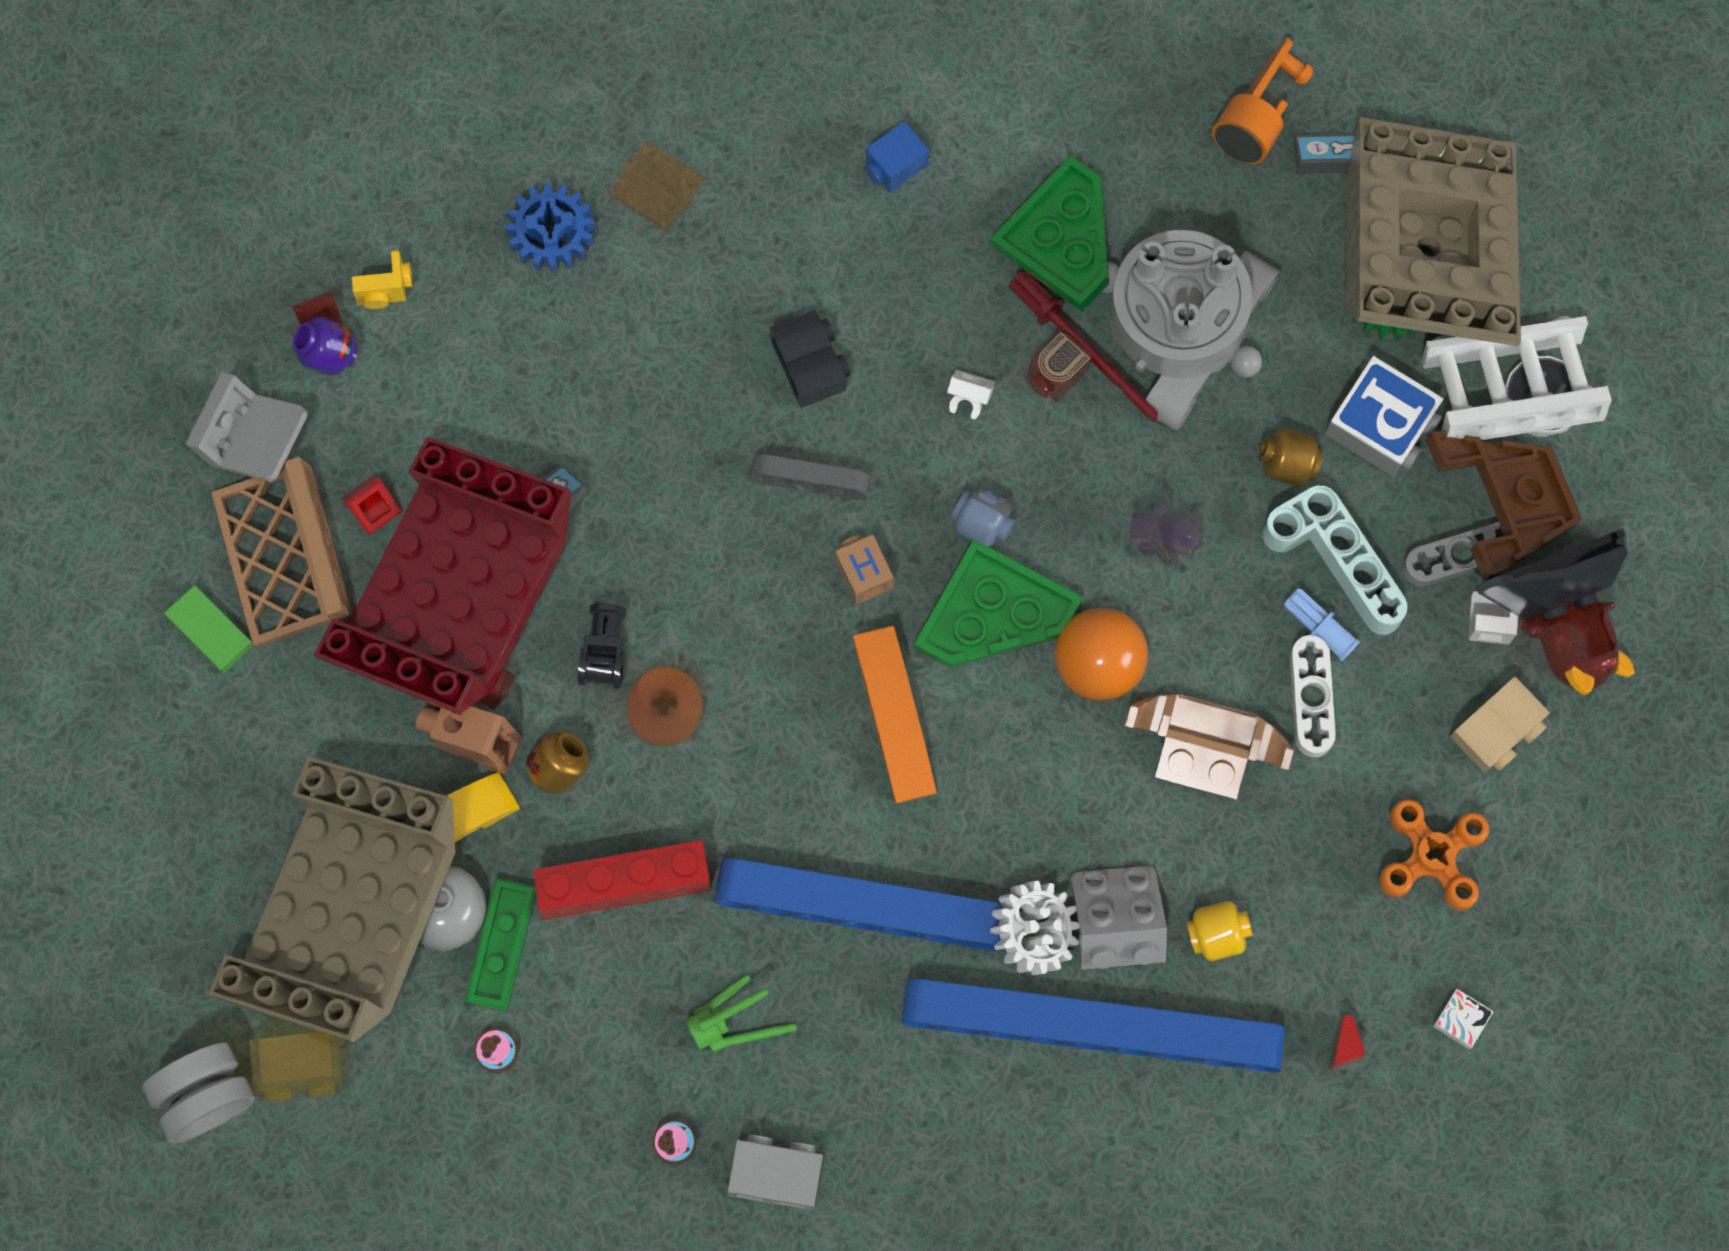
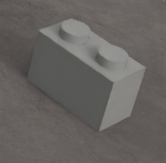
M747 1135L746 1141L737 1140L728 1196L814 1211L823 1155L815 1153V1146L790 1142L789 1149L772 1146L773 1139L757 1135Z

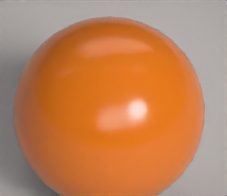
M1092 608L1075 615L1064 626L1055 645V664L1063 682L1077 695L1094 701H1110L1129 693L1142 679L1148 663V645L1141 628L1128 615L1111 608Z

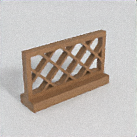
M301 457L285 461V467H282L274 481L268 482L251 478L211 492L252 644L256 648L328 624L332 618L341 622H347L353 614L312 467ZM284 480L287 493L279 507L262 499L270 484ZM257 489L254 495L249 493L250 491ZM238 495L251 499L241 520L228 514L225 503L226 499ZM259 504L276 512L265 533L248 525ZM290 504H291V508H292L293 514L287 512V510H288ZM284 516L295 521L298 529L290 545L273 537ZM231 522L237 525L234 532L232 529ZM245 529L262 537L251 559L240 554L237 547ZM270 542L287 550L276 571L259 563ZM300 543H302L304 553L297 550ZM294 554L306 559L308 570L300 584L284 576ZM242 561L248 563L245 570L243 569ZM255 568L272 575L261 597L250 592L248 587V581ZM280 580L297 588L286 610L269 602ZM311 581L315 591L308 588ZM305 592L317 598L321 614L307 619L294 614ZM252 599L258 601V604H257V606L255 607V609H254V605H253ZM266 606L283 614L275 630L261 634L258 620ZM291 618L298 621L288 625Z

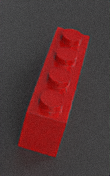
M702 840L533 870L539 911L543 920L711 891Z

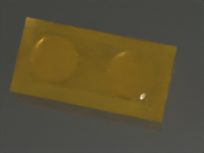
M322 1032L249 1040L253 1092L258 1097H265L266 1103L291 1101L293 1093L309 1092L310 1098L330 1097L335 1095V1088L346 1087L342 1039Z

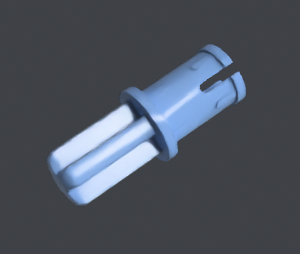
M1302 589L1294 591L1285 601V608L1312 632L1310 635L1323 639L1341 661L1360 643L1358 639L1356 640L1332 618L1334 616L1332 611L1328 614Z

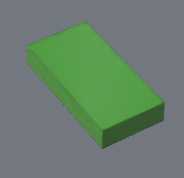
M196 585L164 613L222 674L253 647L252 642Z

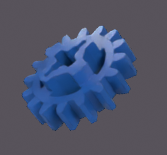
M545 183L544 192L539 194L533 187L529 188L530 198L526 200L518 196L516 203L519 210L508 211L509 221L512 223L506 225L507 236L513 237L509 241L511 250H521L519 257L523 264L532 258L534 268L537 271L542 268L544 263L549 264L551 272H556L557 263L563 262L568 269L572 268L571 257L575 255L577 258L584 259L585 251L582 245H593V237L588 232L595 230L594 219L588 218L591 215L589 204L580 206L582 200L581 194L578 192L568 197L565 185H562L558 192H552L550 184ZM559 207H562L568 210L569 212H563ZM549 216H552L553 223L555 224L554 231H552V239H549L548 231H546L547 224H549ZM567 240H571L567 245L562 247L567 242ZM537 242L540 246L544 248V250L535 247L531 243Z

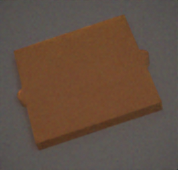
M646 142L633 161L624 165L625 172L611 189L609 195L664 230L669 231L682 211L690 208V200L705 181V177L649 142Z

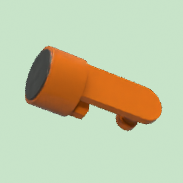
M1288 37L1284 38L1272 52L1246 94H1238L1232 97L1212 129V136L1218 147L1235 160L1247 164L1262 162L1283 130L1284 124L1281 115L1288 106V103L1280 99L1272 106L1260 98L1279 66L1293 76V81L1298 85L1306 84L1313 75V67L1307 63L1305 65L1288 53L1294 43Z

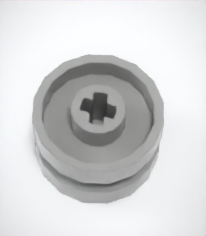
M225 1042L194 1051L165 1066L143 1083L141 1089L150 1107L155 1110H166L159 1121V1125L168 1143L184 1142L209 1132L233 1119L254 1103L256 1096L247 1079L238 1076L231 1077L239 1063L229 1044Z

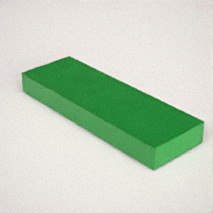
M495 878L465 998L466 1004L508 1012L536 897V886Z

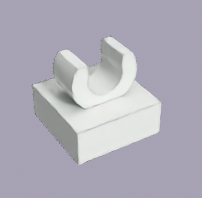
M956 370L951 378L947 392L954 395L949 405L950 412L955 413L959 402L968 400L973 405L970 418L976 419L982 410V404L987 405L991 398L995 381Z

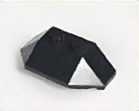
M1624 528L1499 575L1475 585L1478 594L1524 620L1541 614L1544 622L1568 613L1565 604L1572 602L1576 610L1599 601L1596 592L1613 585L1627 556L1626 533Z

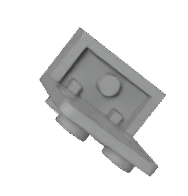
M221 372L192 429L186 445L212 467L271 482L278 477L307 418V411L300 405L256 395L236 376Z
M1139 866L1083 871L1072 875L1071 885L1079 924V959L1081 970L1166 962L1167 924L1156 871L1153 867Z

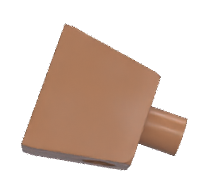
M425 705L420 710L416 720V728L429 733L430 739L443 752L499 772L505 776L509 772L523 739L503 716L475 707H470L458 715L442 708L437 710Z

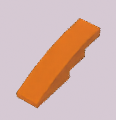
M890 625L852 635L871 716L874 719L895 803L936 794L937 791L894 626Z

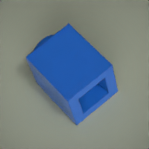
M903 121L866 148V165L864 169L874 184L877 186L883 184L891 193L928 166L929 150L906 122Z

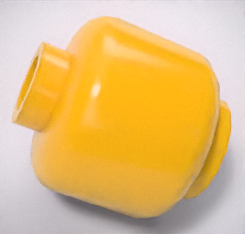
M1231 901L1198 908L1193 914V921L1187 922L1195 954L1202 953L1208 961H1215L1243 953L1246 950V937L1253 936L1247 911L1239 913L1236 905Z

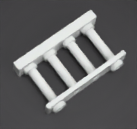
M1563 316L1551 322L1521 326V343L1519 346L1452 337L1449 335L1439 336L1432 341H1426L1422 358L1423 369L1441 367L1452 406V411L1446 412L1441 432H1446L1447 437L1463 439L1465 435L1486 440L1604 421L1612 401L1608 386L1598 388L1588 386L1576 344L1582 343L1588 325L1586 316L1577 318ZM1559 347L1572 392L1553 395L1548 392L1536 351ZM1520 354L1532 398L1517 401L1508 398L1497 357ZM1480 360L1492 405L1479 407L1468 405L1457 363Z

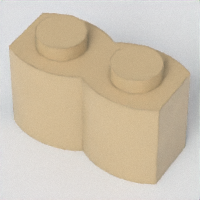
M1514 677L1458 727L1450 738L1484 773L1492 766L1499 772L1517 756L1512 748L1518 742L1524 739L1530 744L1547 728L1542 721L1550 712Z

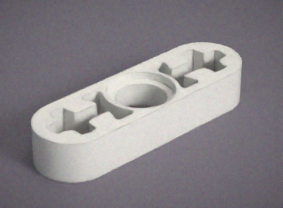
M1307 635L1297 640L1290 653L1295 741L1298 749L1303 754L1309 757H1320L1330 750L1336 737L1330 650L1327 643L1320 637ZM1306 646H1311L1313 653L1320 654L1321 657L1317 658L1314 662L1313 671L1314 675L1322 673L1323 678L1307 676L1300 679L1299 674L1306 675L1308 672L1307 659L1299 657V654L1304 652ZM1307 686L1318 687L1323 692L1324 702L1317 707L1306 705L1302 701L1301 690ZM1324 713L1326 718L1319 717L1317 729L1318 733L1326 735V738L1322 739L1319 747H1315L1312 740L1305 739L1304 735L1309 734L1311 731V717ZM1302 714L1310 716V718L1302 719Z

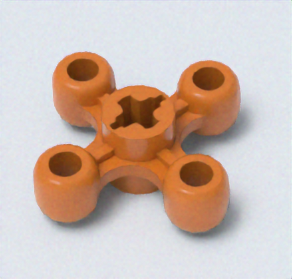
M1404 799L1397 802L1391 809L1389 822L1396 832L1405 834L1410 839L1412 854L1407 861L1391 863L1381 871L1378 878L1381 891L1391 898H1399L1411 890L1416 879L1422 876L1433 877L1441 883L1444 889L1443 898L1451 909L1456 911L1470 909L1478 900L1479 888L1472 878L1463 876L1458 871L1456 856L1461 849L1477 847L1487 839L1489 834L1487 819L1476 812H1469L1457 820L1451 832L1446 834L1432 832L1426 826L1424 810L1418 802L1412 799ZM1401 812L1409 813L1413 821H1405L1401 816ZM1466 825L1474 826L1477 830V835L1469 834L1466 830ZM1438 849L1442 856L1439 860L1435 858L1430 861L1426 854L1429 850L1435 851ZM1390 875L1399 876L1402 885L1397 886L1393 884ZM1455 889H1463L1467 894V899L1459 898Z

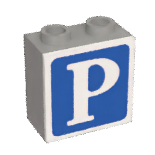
M1373 356L1332 418L1325 435L1395 477L1402 466L1409 470L1422 449L1417 447L1416 443L1421 435L1429 436L1439 424L1443 416L1436 412L1444 398Z

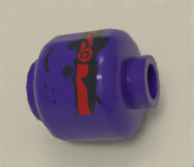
M314 317L302 323L294 335V351L298 361L306 368L326 375H337L350 366L356 358L357 346L352 330L348 326L326 317Z

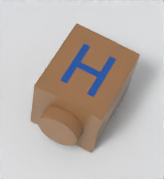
M873 534L862 538L861 535H856L846 539L839 545L840 549L835 551V563L855 605L893 589L894 577Z

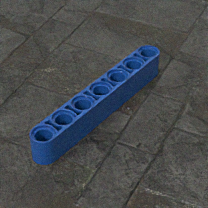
M725 858L721 860L714 902L722 906L989 951L1005 950H995V944L1001 940L1000 935L990 933V928L999 926V920L991 914L993 910L1004 908L1001 903L740 859Z

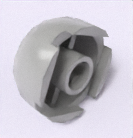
M449 867L419 941L420 944L428 949L445 952L460 948L464 944L467 945L477 937L484 925L487 903L485 893L475 877L462 868Z

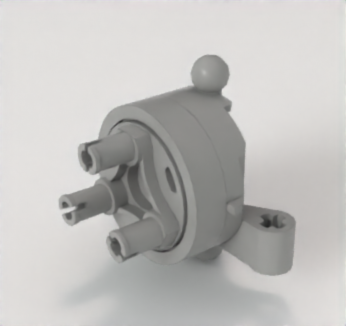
M1171 230L1158 233L1136 245L1124 258L1120 267L1115 263L1108 262L1109 285L1102 291L1105 294L1112 293L1109 322L1116 343L1137 363L1135 369L1142 372L1146 368L1161 374L1146 400L1157 411V420L1175 431L1179 430L1196 402L1195 399L1212 373L1219 372L1228 363H1230L1232 370L1238 376L1244 378L1252 377L1260 371L1262 367L1260 352L1255 347L1248 345L1241 347L1240 345L1250 315L1260 302H1264L1281 274L1280 270L1248 251H1245L1239 258L1231 246L1210 235L1191 230Z

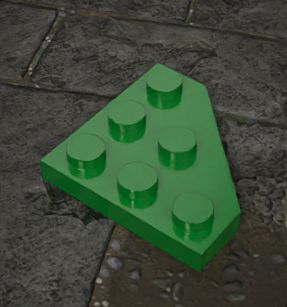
M1069 156L990 238L994 249L1082 312L1109 285L1101 177L1072 156Z
M972 540L915 641L913 649L952 668L1058 638L1064 626L1074 617L1082 603L1083 597L988 546L981 545Z

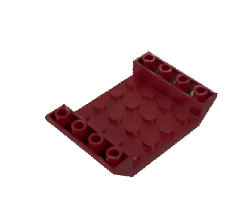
M427 436L408 471L419 486L348 624L332 618L313 656L460 715L492 691L565 546L572 492L569 488Z

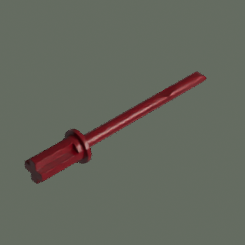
M1026 271L1018 273L1015 276V280L1009 284V288L1038 317L1037 322L1040 325H1045L1051 321L1071 342L1090 357L1089 360L1115 386L1121 388L1122 393L1149 420L1157 422L1158 413L1155 408L1132 385L1124 381L1122 375L1059 313L1063 307V301L1061 299L1055 300Z

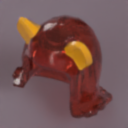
M1596 601L1576 610L1571 602L1565 604L1568 613L1544 622L1541 614L1527 620L1521 619L1520 628L1523 634H1529L1531 638L1540 639L1549 669L1556 679L1582 695H1587L1592 689L1603 685L1613 674L1630 677L1635 673L1631 660L1618 649L1615 629L1608 618V611L1615 608L1614 602Z

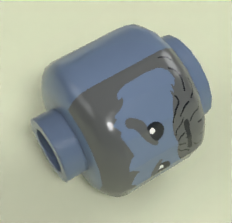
M977 487L972 492L965 490L951 515V519L956 521L955 531L958 535L971 542L974 540L988 547L992 546L997 539L1005 542L1015 523V520L1009 517L1011 503L984 487Z

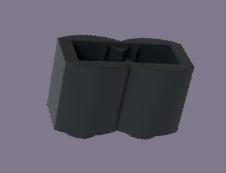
M816 310L770 327L769 337L800 408L846 391V378L851 377L850 369L844 355L840 354L837 356L830 342L835 341V337L827 318L820 319Z

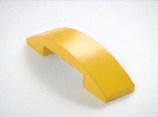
M499 772L447 795L453 800L455 842L481 827L483 830L520 809Z

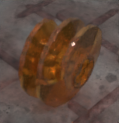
M658 667L646 672L634 685L628 696V719L634 732L645 742L659 747L674 746L687 740L698 728L702 718V697L698 686L688 674L676 668ZM662 700H670L671 707L668 710V714H660L659 707H661Z

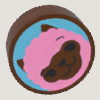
M499 1028L489 1029L483 1032L475 1043V1058L484 1070L490 1073H502L509 1070L515 1064L518 1058V1045L508 1031Z
M666 1121L654 1133V1151L658 1158L667 1164L679 1165L685 1163L693 1156L696 1150L695 1133L683 1121Z

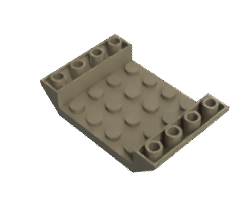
M307 757L291 796L308 807L244 960L225 954L208 995L354 1043L392 1011L455 855L453 800L449 796Z

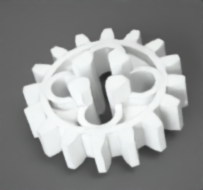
M1032 881L1012 886L1010 888L1011 894L999 897V901L1004 908L993 910L991 914L999 920V926L990 928V933L999 934L1001 939L995 944V950L1005 949L1007 954L1003 962L1005 964L1017 962V972L1019 973L1031 971L1032 975H1039L1061 969L1060 962L1068 961L1072 958L1067 948L1079 944V941L1072 936V930L1078 929L1079 924L1078 922H1071L1070 918L1076 911V907H1065L1063 903L1067 898V894L1065 892L1054 894V884L1052 883L1040 885L1039 881ZM1049 916V918L1044 922L1038 923L1036 921L1039 919L1047 918ZM1034 933L1035 935L1032 937H1026L1022 940L1023 936L1027 934Z

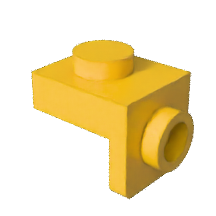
M399 250L391 251L393 273L352 277L353 294L358 306L364 305L368 309H381L387 307L389 302L406 301L405 287H412V272L410 262L403 263Z

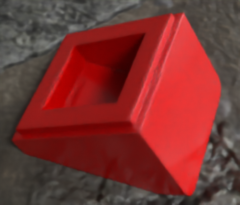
M372 475L341 498L342 502L368 535H371L403 512L380 478Z
M1351 1015L1344 1016L1338 1022L1329 1070L1357 1062L1365 1056L1361 1038L1354 1018Z

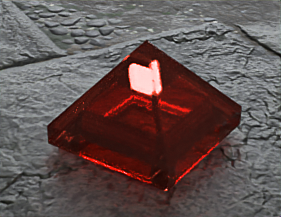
M331 291L292 306L300 325L314 317H326L344 324Z

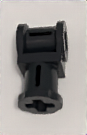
M591 604L589 607V613L593 615L590 635H585L584 645L580 652L578 685L585 686L587 682L612 684L614 689H620L624 667L623 639L619 637L621 620L626 617L627 610L615 604ZM606 622H607V630H606V634H604V632H605V624H606Z

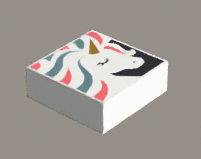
M1456 989L1433 1027L1470 1050L1493 1014V1011Z

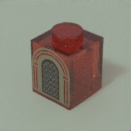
M1062 330L1029 363L1027 377L1030 378L1029 384L1040 396L1047 398L1049 395L1054 401L1058 402L1090 370L1093 356Z

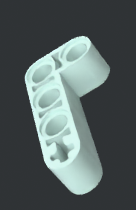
M1318 485L1311 487L1275 508L1270 513L1263 528L1262 537L1265 544L1271 550L1286 552L1310 539L1371 631L1386 635L1394 632L1399 627L1407 613L1406 599L1337 494L1331 488ZM1318 502L1326 508L1328 514L1324 516L1314 515L1309 510L1308 504ZM1278 522L1288 524L1293 531V535L1288 537L1281 536L1274 530L1273 525ZM1335 536L1345 538L1350 545V549H1336L1332 545L1330 538ZM1357 570L1367 572L1372 578V584L1363 585L1358 583L1353 576V572ZM1377 590L1381 591L1379 596L1375 594ZM1381 607L1383 610L1391 608L1393 610L1392 616L1388 613L1381 616L1378 613L1379 608Z

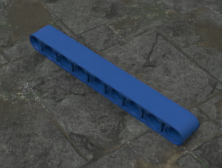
M922 979L906 980L901 1019L903 1025L910 1027L1264 1072L1281 1071L1285 1027L1271 1023Z

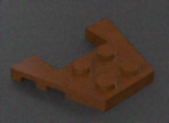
M1440 431L1432 432L1427 437L1426 442L1438 472L1470 466L1477 467L1504 532V537L1478 541L1470 549L1483 582L1497 577L1574 528L1582 520L1552 447L1504 440L1500 444L1482 442L1480 437L1469 435L1459 439L1447 437L1446 432Z

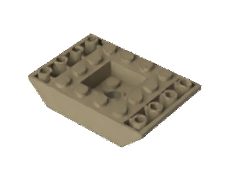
M1359 118L1346 175L1345 310L1354 319L1360 322L1505 345H1520L1516 143L1375 119ZM1426 246L1432 249L1436 256H1426L1418 247Z

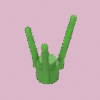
M749 975L742 976L708 1003L694 1009L695 1014L685 1019L699 1049L701 1050L710 1045L713 1053L726 1046L794 1032L797 1026L794 1023L726 1037L722 1036V1034L729 1031L725 1019L768 995L767 989L763 988L721 1011L717 1008L750 982Z

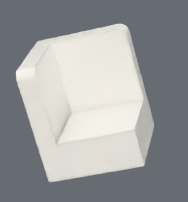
M1474 591L1470 599L1468 640L1510 644L1517 635L1518 616Z

